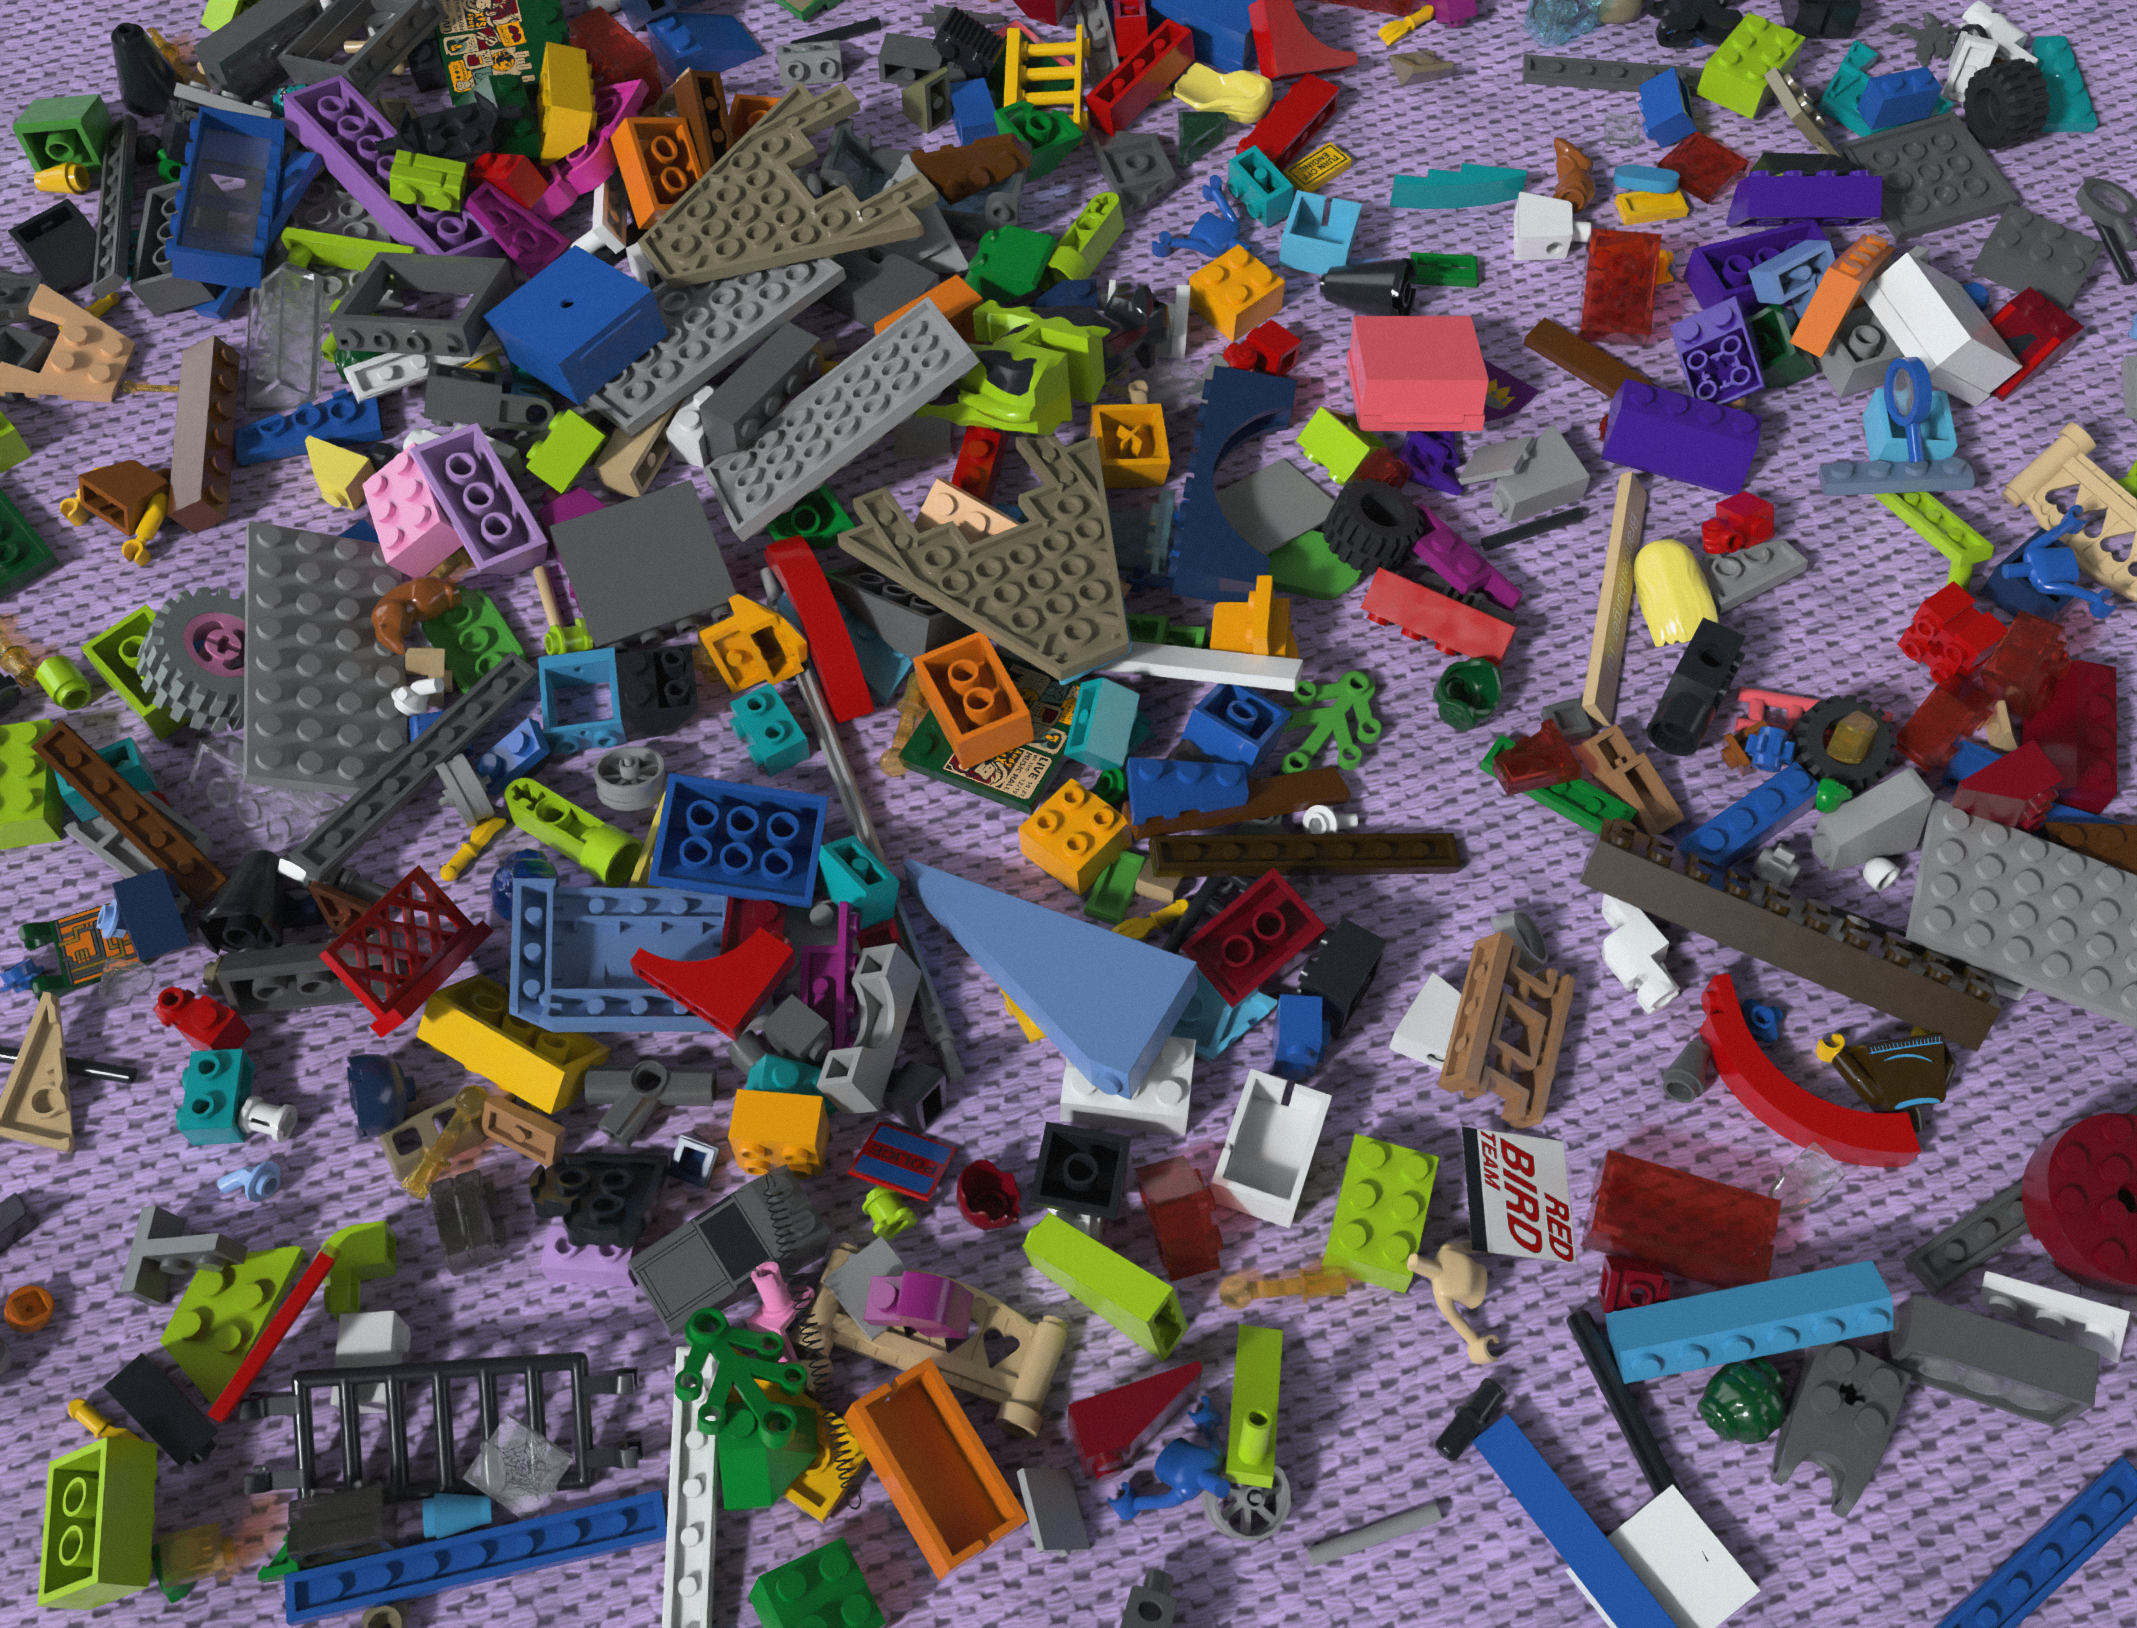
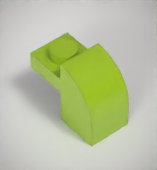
M386 1220L356 1224L343 1228L333 1234L319 1250L320 1252L329 1243L341 1251V1256L322 1282L324 1285H328L325 1286L323 1295L325 1310L338 1322L340 1314L360 1313L361 1280L396 1276L397 1234Z

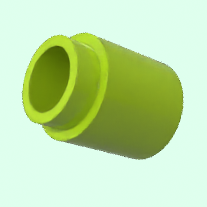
M59 655L47 658L37 669V680L57 706L73 711L84 707L90 701L92 696L90 691L91 685L70 657Z

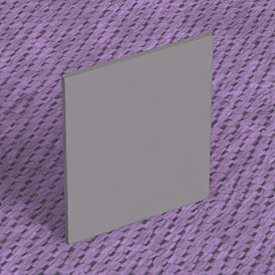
M1284 458L1215 493L1220 509L1228 523L1248 544L1264 555L1324 524L1335 503Z

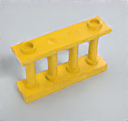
M1083 24L1076 25V42L1028 44L1027 41H1022L1020 28H1007L1004 107L1018 101L1029 102L1033 106L1074 104L1073 115H1068L1082 133L1083 131H1089L1088 111H1084L1085 58L1091 57L1090 38H1084ZM1075 55V66L1027 68L1026 65H1023V61H1028V57ZM1075 79L1074 90L1026 93L1025 89H1022V85H1027L1029 81Z

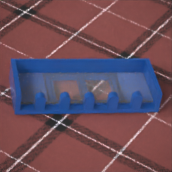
M200 106L198 118L191 119L190 139L193 140V143L186 142L185 162L188 163V166L182 165L180 186H183V190L177 189L175 209L179 212L178 214L172 213L170 234L174 235L173 239L167 238L165 259L172 261L173 278L244 289L246 287L261 289L285 150V121Z

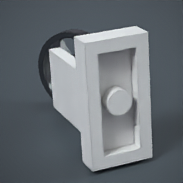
M1967 24L1956 35L1954 50L1949 61L1948 78L1942 90V95L1947 99L1959 102L1965 101L1964 92L1965 88H1968L1970 77H1973L1977 70L1988 67L1991 64L1998 47V41L1988 39V35L1981 25ZM1974 29L1979 33L1980 37L1973 35Z

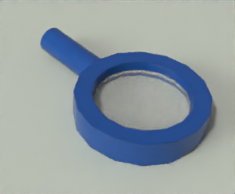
M1918 357L1896 358L1890 363L1886 371L1884 399L1892 420L1899 426H1905L1910 463L1925 461L1920 423L1926 420L1930 412L1932 383L1924 362Z

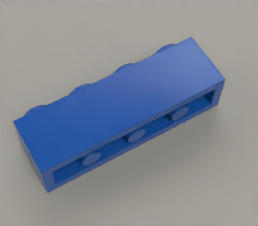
M1795 761L1682 839L1678 849L1688 853L1691 850L1700 851L1710 856L1714 860V864L1728 869L1808 813L1816 802L1819 783Z

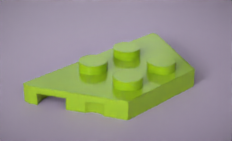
M289 1246L247 1252L244 1264L224 1266L223 1270L219 1272L205 1271L198 1268L163 1333L160 1343L212 1406L269 1326L306 1254L302 1247Z

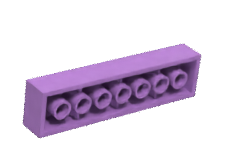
M342 75L283 95L287 129L311 153H317L324 161L322 165L400 245L415 247L417 254L500 258V245L465 207L467 203L465 199H463L460 213L448 210L441 211L433 207L417 204H405L401 201L390 199L389 177L396 151L380 156L375 141L394 137L397 131Z

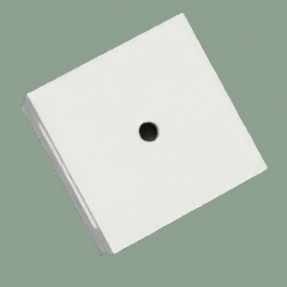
M1908 252L1876 280L1872 279L1861 292L1863 299L1905 357H1918L1924 362L1932 385L1975 407L1991 396L1989 393L2023 367L1961 284Z

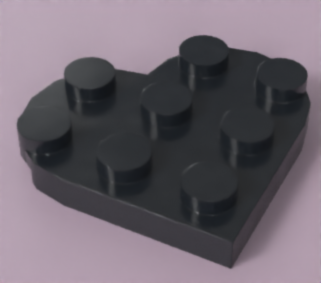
M579 1152L563 1154L561 1163L553 1164L546 1169L540 1164L530 1175L529 1181L530 1199L534 1204L535 1214L540 1218L562 1217L568 1243L572 1246L613 1244L618 1248L632 1247L638 1243L639 1234L645 1231L653 1218L669 1171L668 1155Z

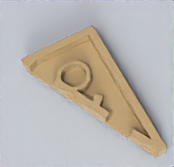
M43 991L0 1098V1137L72 1154L75 1149L60 1000L59 997L52 993Z

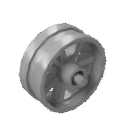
M629 746L614 749L601 756L594 765L597 796L603 805L611 809L620 811L642 810L659 802L664 791H666L667 780L664 759L658 752L650 748Z
M463 753L453 757V760L447 763L442 762L435 766L445 787V790L442 791L445 797L438 800L441 807L449 804L451 808L455 807L467 828L476 825L477 821L483 818L488 819L495 815L485 794L488 791L485 785L492 782L489 775L481 778L479 773L475 775Z
M1224 1456L1222 1468L1218 1473L1222 1478L1226 1472L1227 1456ZM1275 1463L1272 1489L1238 1483L1231 1485L1227 1495L1230 1504L1222 1511H1220L1218 1506V1497L1204 1490L1202 1492V1506L1208 1521L1218 1532L1244 1541H1261L1275 1534L1286 1521L1291 1507V1488L1285 1473ZM1273 1495L1274 1503L1269 1512L1263 1506L1265 1496ZM1241 1508L1239 1532L1232 1529L1225 1521ZM1251 1510H1255L1265 1521L1259 1528L1251 1531Z

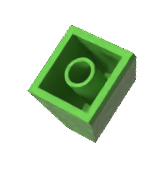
M100 94L36 99L31 102L13 124V131L35 172L73 161L76 164H82L88 174L100 173L103 167L105 132L110 127L111 116Z

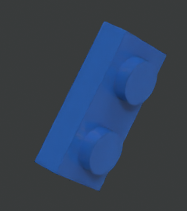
M527 718L475 761L481 778L489 775L492 782L485 785L488 790L485 793L494 796L500 794L512 781L521 777L550 753L549 746L538 721Z

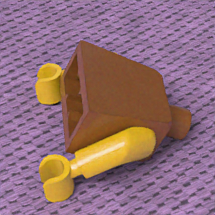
M127 460L110 466L94 468L92 471L78 475L79 488L75 492L77 497L75 499L67 498L60 503V512L74 526H81L88 520L89 513L87 510H89L129 537L138 534L136 539L128 540L122 545V553L129 562L135 555V562L142 567L151 559V554L145 546L148 540L153 541L167 514L171 469L164 467L153 472L136 460Z

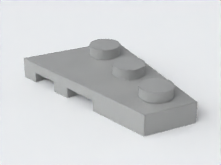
M1784 539L1757 544L1748 549L1741 548L1740 553L1725 556L1705 554L1704 560L1697 561L1705 574L1715 603L1716 612L1719 615L1806 571L1808 560Z

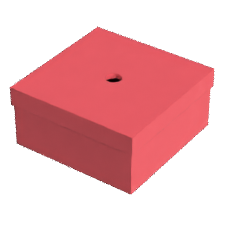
M1353 316L1350 350L1347 353L1346 365L1359 431H1483L1485 420L1484 406L1489 379L1471 316Z

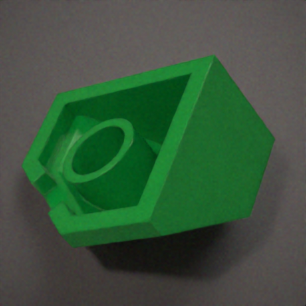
M1018 101L994 112L999 135L1014 133L1020 141L1032 142V169L1030 176L1025 179L1024 183L1051 173L1084 137L1080 129L1062 111L1052 109L1050 114L1033 109L1032 103Z
M825 480L819 489L807 493L795 503L790 511L778 515L766 525V528L776 541L801 534L808 545L828 549L838 542L837 534L856 528V525L834 490Z
M770 1401L772 1405L788 1406L795 1412L797 1417L794 1439L784 1448L771 1449L760 1440L758 1436L759 1421L745 1402L726 1403V1425L724 1430L719 1433V1460L725 1511L773 1508L784 1496L785 1490L818 1458L817 1410L815 1408Z

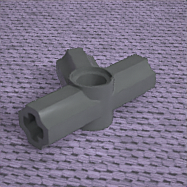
M653 1060L642 1061L635 1066L589 1065L584 1082L585 1100L587 1104H613L597 1126L612 1141L620 1146L629 1148L655 1112L666 1105L713 1107L717 1096L716 1068L664 1067L658 1061ZM660 1081L657 1088L650 1091L642 1090L648 1082Z

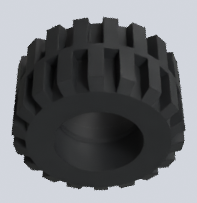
M2019 58L1977 70L1973 77H1970L1968 88H1965L1964 117L1969 126L1968 130L1971 134H1974L1977 142L1982 143L1983 147L1987 149L2002 148L2030 140L2042 131L2041 127L2045 126L2047 122L2046 114H2049L2050 106L2048 105V100H2050L2049 92L2047 93L2046 80L2042 78L2040 69L2035 68L2033 62Z
M1367 478L1365 481L1357 479L1352 484L1347 483L1340 491L1323 525V531L1325 532L1323 537L1325 542L1330 544L1329 550L1339 556L1338 560L1351 565V568L1356 571L1363 570L1365 574L1373 575L1374 572H1377L1378 567H1382L1396 572L1405 564L1423 532L1424 518L1420 516L1421 510L1417 505L1413 504L1414 500L1409 495L1403 494L1402 490L1396 486L1394 488L1387 482H1376L1374 479Z
M1835 695L1826 701L1822 699L1797 720L1798 722L1791 727L1789 731L1791 737L1788 741L1796 743L1792 763L1796 761L1818 783L1825 777L1836 779L1841 785L1853 791V797L1863 790L1865 791L1890 769L1888 765L1894 761L1896 753L1890 750L1897 746V738L1890 737L1889 732L1894 727L1891 721L1884 723L1881 717L1885 713L1880 708L1876 711L1870 708L1873 702L1864 699L1862 702L1857 703V696L1847 695L1841 700L1840 695ZM1824 730L1841 731L1853 740L1858 753L1856 765L1840 764L1827 754L1823 745Z

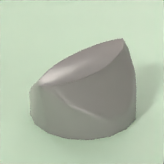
M1516 909L1491 917L1494 933L1500 931L1514 938L1513 945L1521 948L1517 967L1531 974L1547 962L1548 949L1545 940L1534 920L1525 911Z

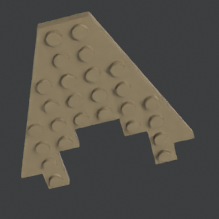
M800 81L637 242L642 253L668 289L671 290L816 258L831 259L837 254L920 237L925 233L922 223L914 213L939 201L937 190L919 171L863 202L856 198L846 184L815 200L793 173L796 169L802 168L818 158L815 147L807 138L818 134L839 121L845 120L861 109L858 99L843 82L813 97Z
M1054 433L1051 436L1038 438L1016 437L1017 450L1044 484L1018 495V506L1030 521L972 544L968 543L953 520L919 533L886 486L853 498L854 510L864 524L837 534L838 545L841 549L1059 681L1129 653V638L1098 442L1095 436L1067 447L1063 446Z

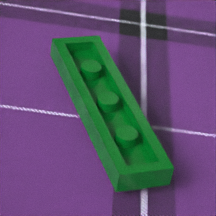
M1503 735L1498 737L1482 760L1479 768L1596 835L1604 818L1612 821L1615 818H1619L1631 823L1638 811Z

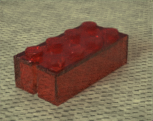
M1609 1149L1607 1150L1596 1169L1589 1202L1592 1205L1587 1212L1580 1246L1613 1256L1657 1262L1662 1271L1724 1290L1769 1280L1774 1245L1770 1244V1242L1776 1237L1781 1200Z

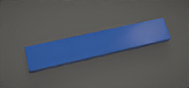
M293 150L281 169L267 252L324 161L317 153ZM254 216L250 218L240 235L250 237ZM218 285L215 300L197 304L193 309L200 316L225 320L244 288Z
M1508 1413L1472 1441L1477 1450L1617 1628H1678Z
M2124 1456L2117 1459L1934 1628H2016L2137 1515V1470Z

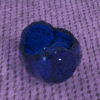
M526 848L508 855L504 860V865L496 870L490 882L493 908L503 919L512 921L514 878L556 879V887H560L557 870L552 863L548 862L547 855L543 851Z

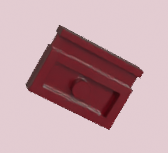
M728 896L719 956L744 943L759 927L768 933L774 930L783 935L787 905L776 904L767 900L756 901Z

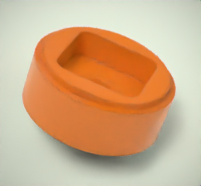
M28 1285L20 1287L8 1297L4 1308V1319L7 1325L17 1332L33 1333L39 1331L49 1323L55 1306L54 1299L46 1289L40 1286Z

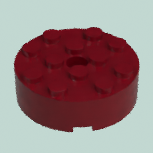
M2127 1113L2094 1115L2055 1133L2036 1148L2027 1163L2022 1181V1206L2025 1220L2034 1240L2039 1239L2046 1251L2054 1259L2051 1263L2076 1283L2093 1291L2109 1295L2124 1296L2137 1294V1115Z

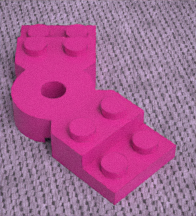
M643 79L594 89L592 95H595L594 111H597L595 131H589L585 145L553 164L543 166L540 160L533 165L550 186L531 210L528 211L535 216L539 214L545 223L550 222L552 219H559L566 214L579 195L595 189L611 176L618 166V161L610 137L625 117H640L637 111L642 107V101L649 91V87Z

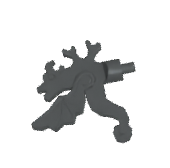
M1929 12L1923 14L1924 20L1922 23L1925 29H1916L1907 23L1893 24L1888 28V32L1891 35H1897L1900 31H1903L1910 38L1918 41L1913 51L1916 54L1915 59L1920 61L1922 67L1928 66L1934 47L1936 49L1935 59L1941 57L1942 61H1945L1947 57L1951 56L1954 48H1951L1952 44L1948 43V41L1954 42L1956 35L1949 33H1956L1958 29L1953 27L1952 23H1949L1946 28H1941L1936 16L1930 15Z

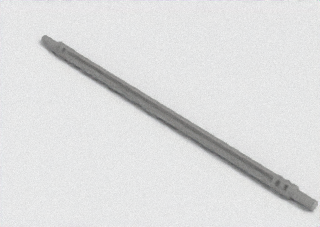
M765 567L760 570L759 575L768 596L766 604L768 607L782 613L777 608V601L783 593L774 572L770 567ZM809 657L807 661L801 663L804 671L795 675V679L852 832L891 872ZM898 891L893 919L907 956L922 972L915 993V1000L921 1013L920 1016L925 1024L927 1035L930 1037L932 1048L939 1052L949 1082L951 1084L959 1083L965 1079V1074L953 1045L956 1039L951 1031V1025L946 1018V1012L941 1005Z

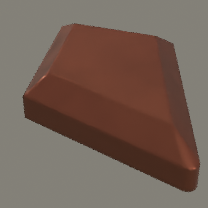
M313 880L308 887L333 934L342 935L371 908L370 903L321 882ZM365 926L366 938L375 933V928Z

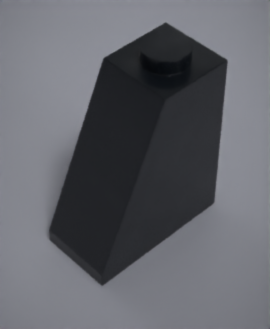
M140 1353L103 1386L180 1467L188 1460L196 1466L218 1446L212 1438L219 1433V1430L147 1353Z

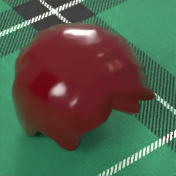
M984 1159L976 1160L963 1169L957 1182L956 1201L961 1215L970 1225L987 1231L1006 1228L1013 1223L1019 1222V1214L1022 1209L1018 1204L1022 1196L1021 1189L1018 1188L1013 1173L1001 1171L992 1162Z

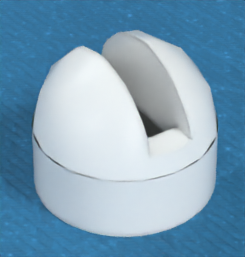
M1875 857L1865 864L1863 877L1867 884L1876 892H1880L1896 880L1900 869L1886 858Z

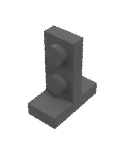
M158 1206L142 1207L119 1293L147 1305H164L172 1274L184 1275L187 1274L188 1269L195 1268L219 1272L223 1270L224 1266L244 1264L248 1247L220 1233L182 1236L185 1219Z

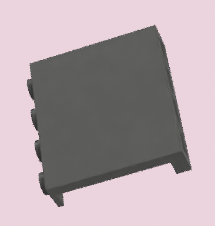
M692 479L549 526L557 552H559L587 628L593 639L595 649L615 647L616 654L628 652V647L640 643L643 646L654 645L664 639L663 635L678 631L679 634H685L697 629L701 622L710 619L719 622L734 615L728 598L737 593Z

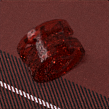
M1383 447L1375 451L1363 462L1354 480L1361 479L1365 481L1367 478L1374 479L1376 482L1384 481L1394 488L1396 486L1402 489L1410 476L1411 467L1404 460L1396 459L1395 452L1391 448Z

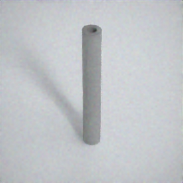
M1432 1503L1307 1548V1555L1312 1567H1316L1442 1521L1441 1513L1437 1504Z

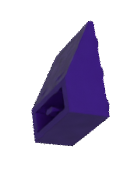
M1737 296L1670 325L1691 397L1724 406L1766 388L1754 327L1748 310Z

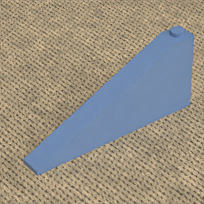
M907 859L904 863L908 889L1093 1086L1098 1087L1108 1095H1119L1131 1100L1198 989L1197 962Z

